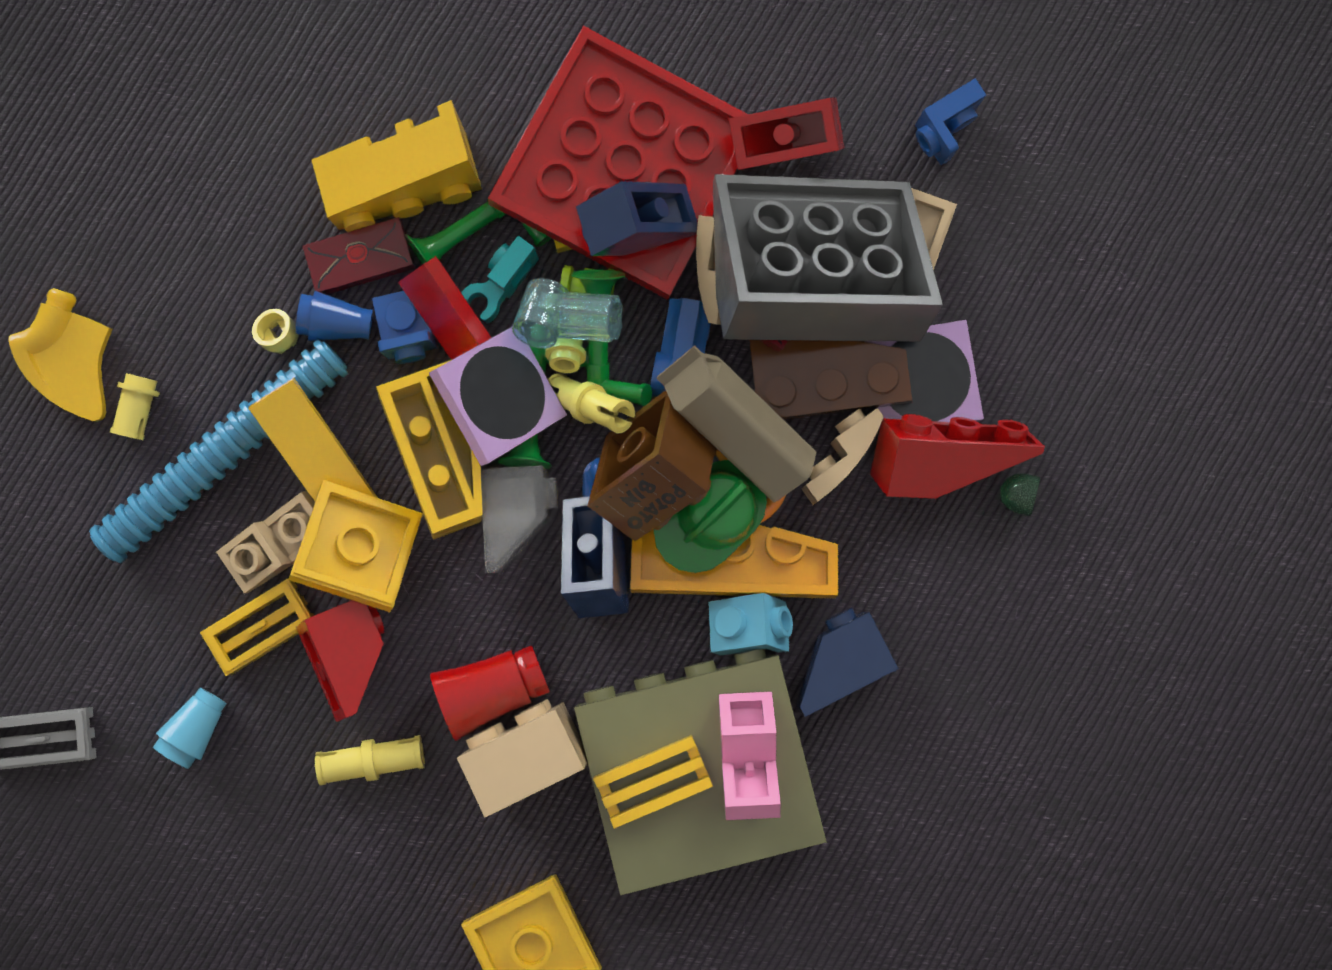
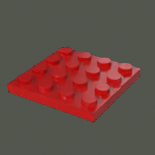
M583 26L488 197V204L601 265L614 269V271L625 273L626 278L668 300L696 248L697 234L628 255L591 256L588 244L582 234V225L576 206L621 181L686 184L697 222L699 215L713 216V179L715 174L734 175L738 169L729 118L748 114Z

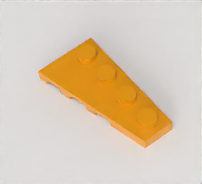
M759 525L724 562L711 570L698 573L678 570L666 562L656 547L654 529L638 540H632L631 593L729 596L766 593L773 597L836 598L838 596V544L781 528H769Z

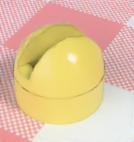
M269 309L257 317L252 327V335L255 341L265 350L272 353H284L296 344L299 334H296V324L293 319L280 309ZM277 325L283 331L279 337L272 330Z

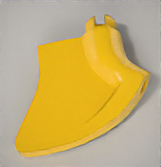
M55 288L50 289L47 293L46 304H40L31 326L24 331L9 336L11 352L26 379L49 401L82 418L101 421L106 416L101 370L102 357L113 329L92 319L72 313V309L77 301L75 295Z

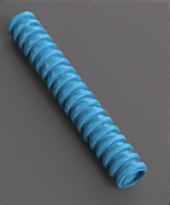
M317 339L313 342L315 348L311 352L306 349L301 352L303 358L299 362L294 359L289 362L290 369L287 372L280 370L276 373L278 379L275 382L270 380L265 382V390L263 392L257 390L253 392V400L251 402H241L239 404L241 409L239 412H229L227 414V422H217L214 426L215 432H205L202 435L203 442L200 444L193 442L189 447L191 452L188 454L181 452L177 456L178 462L176 464L169 462L164 468L166 471L164 474L156 473L152 477L153 483L151 485L144 483L140 487L141 493L139 495L132 493L127 498V505L119 504L115 507L114 511L116 514L114 516L107 514L102 519V526L94 525L91 527L89 532L94 545L108 559L123 563L127 559L128 551L135 553L140 547V541L148 542L152 538L151 532L153 530L160 532L164 528L163 522L165 520L173 521L176 518V511L178 509L185 511L189 507L188 501L190 499L197 501L201 497L200 491L202 489L209 491L214 485L212 481L215 478L222 480L226 476L225 470L227 468L234 470L238 467L237 460L240 457L246 460L250 457L249 450L252 447L259 449L263 445L261 440L264 437L270 439L248 409L251 404L292 378L296 379L309 400L314 395L320 398L324 395L322 389L326 385L330 388L336 385L334 379L338 375L343 378L348 375L345 363L325 341L322 342Z

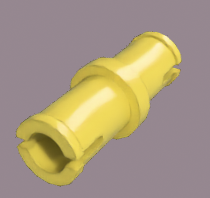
M556 373L548 378L550 385L559 389V392H555L563 409L570 411L572 417L584 424L595 422L615 433H623L631 427L632 422L618 417L619 412L633 418L635 417V408L631 402L607 394L602 386L593 382L580 383L561 373Z
M420 735L414 736V738L375 744L374 739L364 740L359 747L315 753V770L319 785L365 777L368 782L379 780V774L425 768L424 749Z

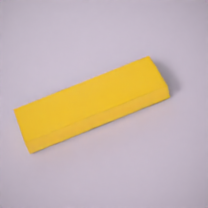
M295 378L287 381L249 406L248 409L314 501H316L323 480L378 498Z

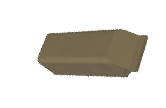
M694 345L657 376L656 379L664 385L674 409L771 501L777 502L810 477L816 451L718 356L702 353Z

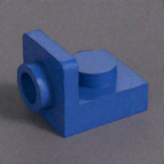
M976 78L925 108L915 124L918 129L916 130V138L920 147L929 157L935 156L940 165L950 161L959 149L952 134L963 129L978 117L975 111L986 97V94Z
M404 291L372 298L381 340L378 341L379 351L388 360L395 358L397 364L416 362L426 357L425 351L437 349L435 335Z

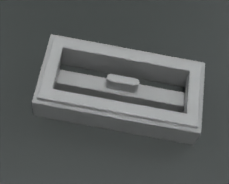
M93 707L0 717V728L75 720L76 725L74 730L1 737L0 748L77 740V750L0 758V770L97 758L96 748H92L91 738H95L94 727L90 728L89 719L93 717Z

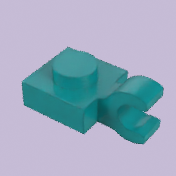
M517 236L510 246L504 243L489 262L488 268L491 269V272L487 275L489 280L485 283L471 284L461 292L469 305L477 297H484L488 300L487 308L480 315L481 320L486 324L492 322L497 317L502 302L506 297L510 298L538 262L539 258L535 247L520 236Z

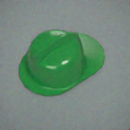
M729 460L712 463L710 474L711 487L707 495L698 504L693 506L687 505L674 514L664 527L659 530L654 529L653 531L656 547L666 562L678 570L698 573L718 566L757 529L764 518L767 504L766 495Z

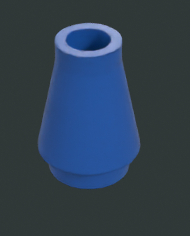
M315 291L314 295L301 294L297 311L296 334L308 336V341L355 338L369 340L373 310L355 306Z

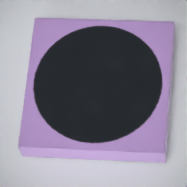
M967 320L930 325L921 342L865 341L906 349L913 403L877 407L883 414V418L901 419L905 414H916L938 422H950L952 417H965L977 422L984 419Z
M518 325L503 331L429 372L480 466L490 463L567 415Z

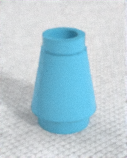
M200 687L196 694L156 732L159 739L153 748L171 761L189 769L195 759H202L222 714L221 711L227 703Z

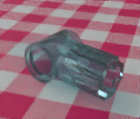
M544 278L533 279L526 286L512 325V332L521 342L536 348H550L555 345L558 338L612 342L613 339L618 340L622 329L623 306L619 295L568 292L564 286L553 280Z

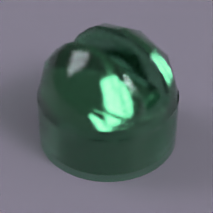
M1026 473L1014 474L1008 477L1000 489L1003 504L1012 512L1031 516L1040 477Z

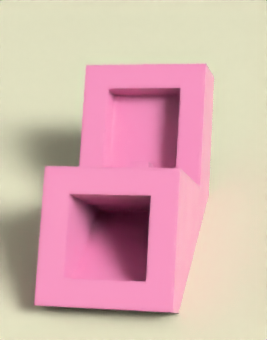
M772 692L719 694L726 820L780 818L781 803L776 766V725Z

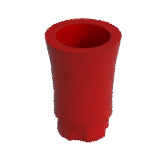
M532 645L516 651L514 655L512 650L465 666L430 673L437 701L455 741L510 711L530 704V698H536L550 692Z

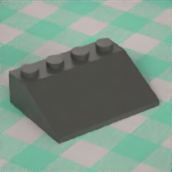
M715 174L713 179L716 300L724 339L921 342L943 303L910 182Z

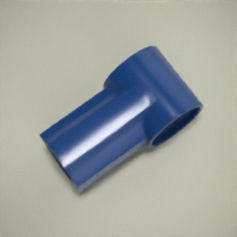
M687 298L670 299L661 352L656 353L651 379L652 397H657L666 390L664 385L656 379L657 376L695 345L702 353H705L711 323H708L701 301Z

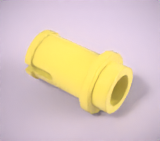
M564 304V316L561 306L555 309L552 343L546 347L545 357L549 360V366L553 370L561 373H573L578 371L580 365L586 361V351L582 347L587 313L585 309L577 305Z
M126 373L124 383L118 382L117 387L122 388L110 433L144 440V432L153 397H159L160 392L155 391L157 381Z

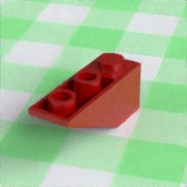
M905 414L901 419H882L870 475L887 497L936 499L1043 454L1045 446L1028 431L1029 428L1025 424L1013 420H999L997 425L980 424L975 420L965 417H952L950 422L931 421L929 418L921 415Z

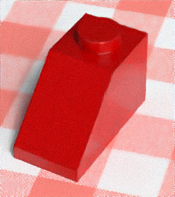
M836 97L729 118L738 170L838 151L845 148Z
M351 600L307 618L296 626L336 722L356 714L384 644L380 637L384 633V626L377 609Z

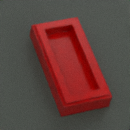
M436 256L398 282L451 360L491 339V336Z

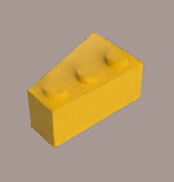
M452 100L437 106L439 117L414 127L413 121L409 118L394 124L397 134L387 139L372 143L371 139L366 136L312 159L327 218L338 230L345 229L347 232L373 225L375 224L374 220L394 215L395 218L412 217L421 213L424 210L423 206L440 201L448 205L457 204L471 198V192L482 189L466 132Z
M447 362L376 386L379 400L433 540L480 523L483 516L481 466L429 375V372Z

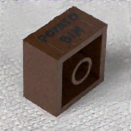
M666 390L636 412L634 418L630 417L627 419V421L632 422L631 427L623 433L611 431L606 435L587 505L634 541L653 529L659 530L664 527L674 514L687 505L693 506L698 504L707 495L711 487L710 474L717 448L674 409Z

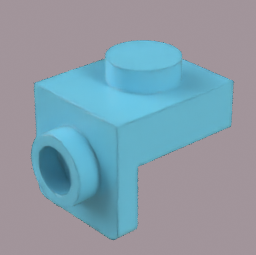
M758 593L709 602L710 645L712 653L727 655L756 649H769L777 653L789 651V636L792 634L793 621L785 601L766 593Z

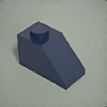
M621 181L576 206L582 225V234L588 244L591 256L628 255L697 234L698 222L686 184Z
M590 496L564 499L561 595L578 618L629 613V566L622 531L587 506Z
M849 608L825 621L828 630L817 636L796 702L800 713L804 717L899 669L870 612H862L856 615L853 608Z

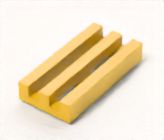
M288 579L284 580L200 632L225 676L233 675L298 635L296 626L303 620L315 616L307 608L306 605L308 604L304 597L298 593L295 582ZM286 595L289 600L288 604L223 644L220 643L217 638L219 635ZM296 612L299 617L298 620L235 659L230 660L227 655L228 653Z
M692 735L598 774L593 778L596 787L600 791L601 799L605 809L607 808L614 829L713 787ZM684 751L688 752L690 760L618 791L612 792L609 783ZM693 771L698 776L696 780L623 811H620L617 805L622 801Z

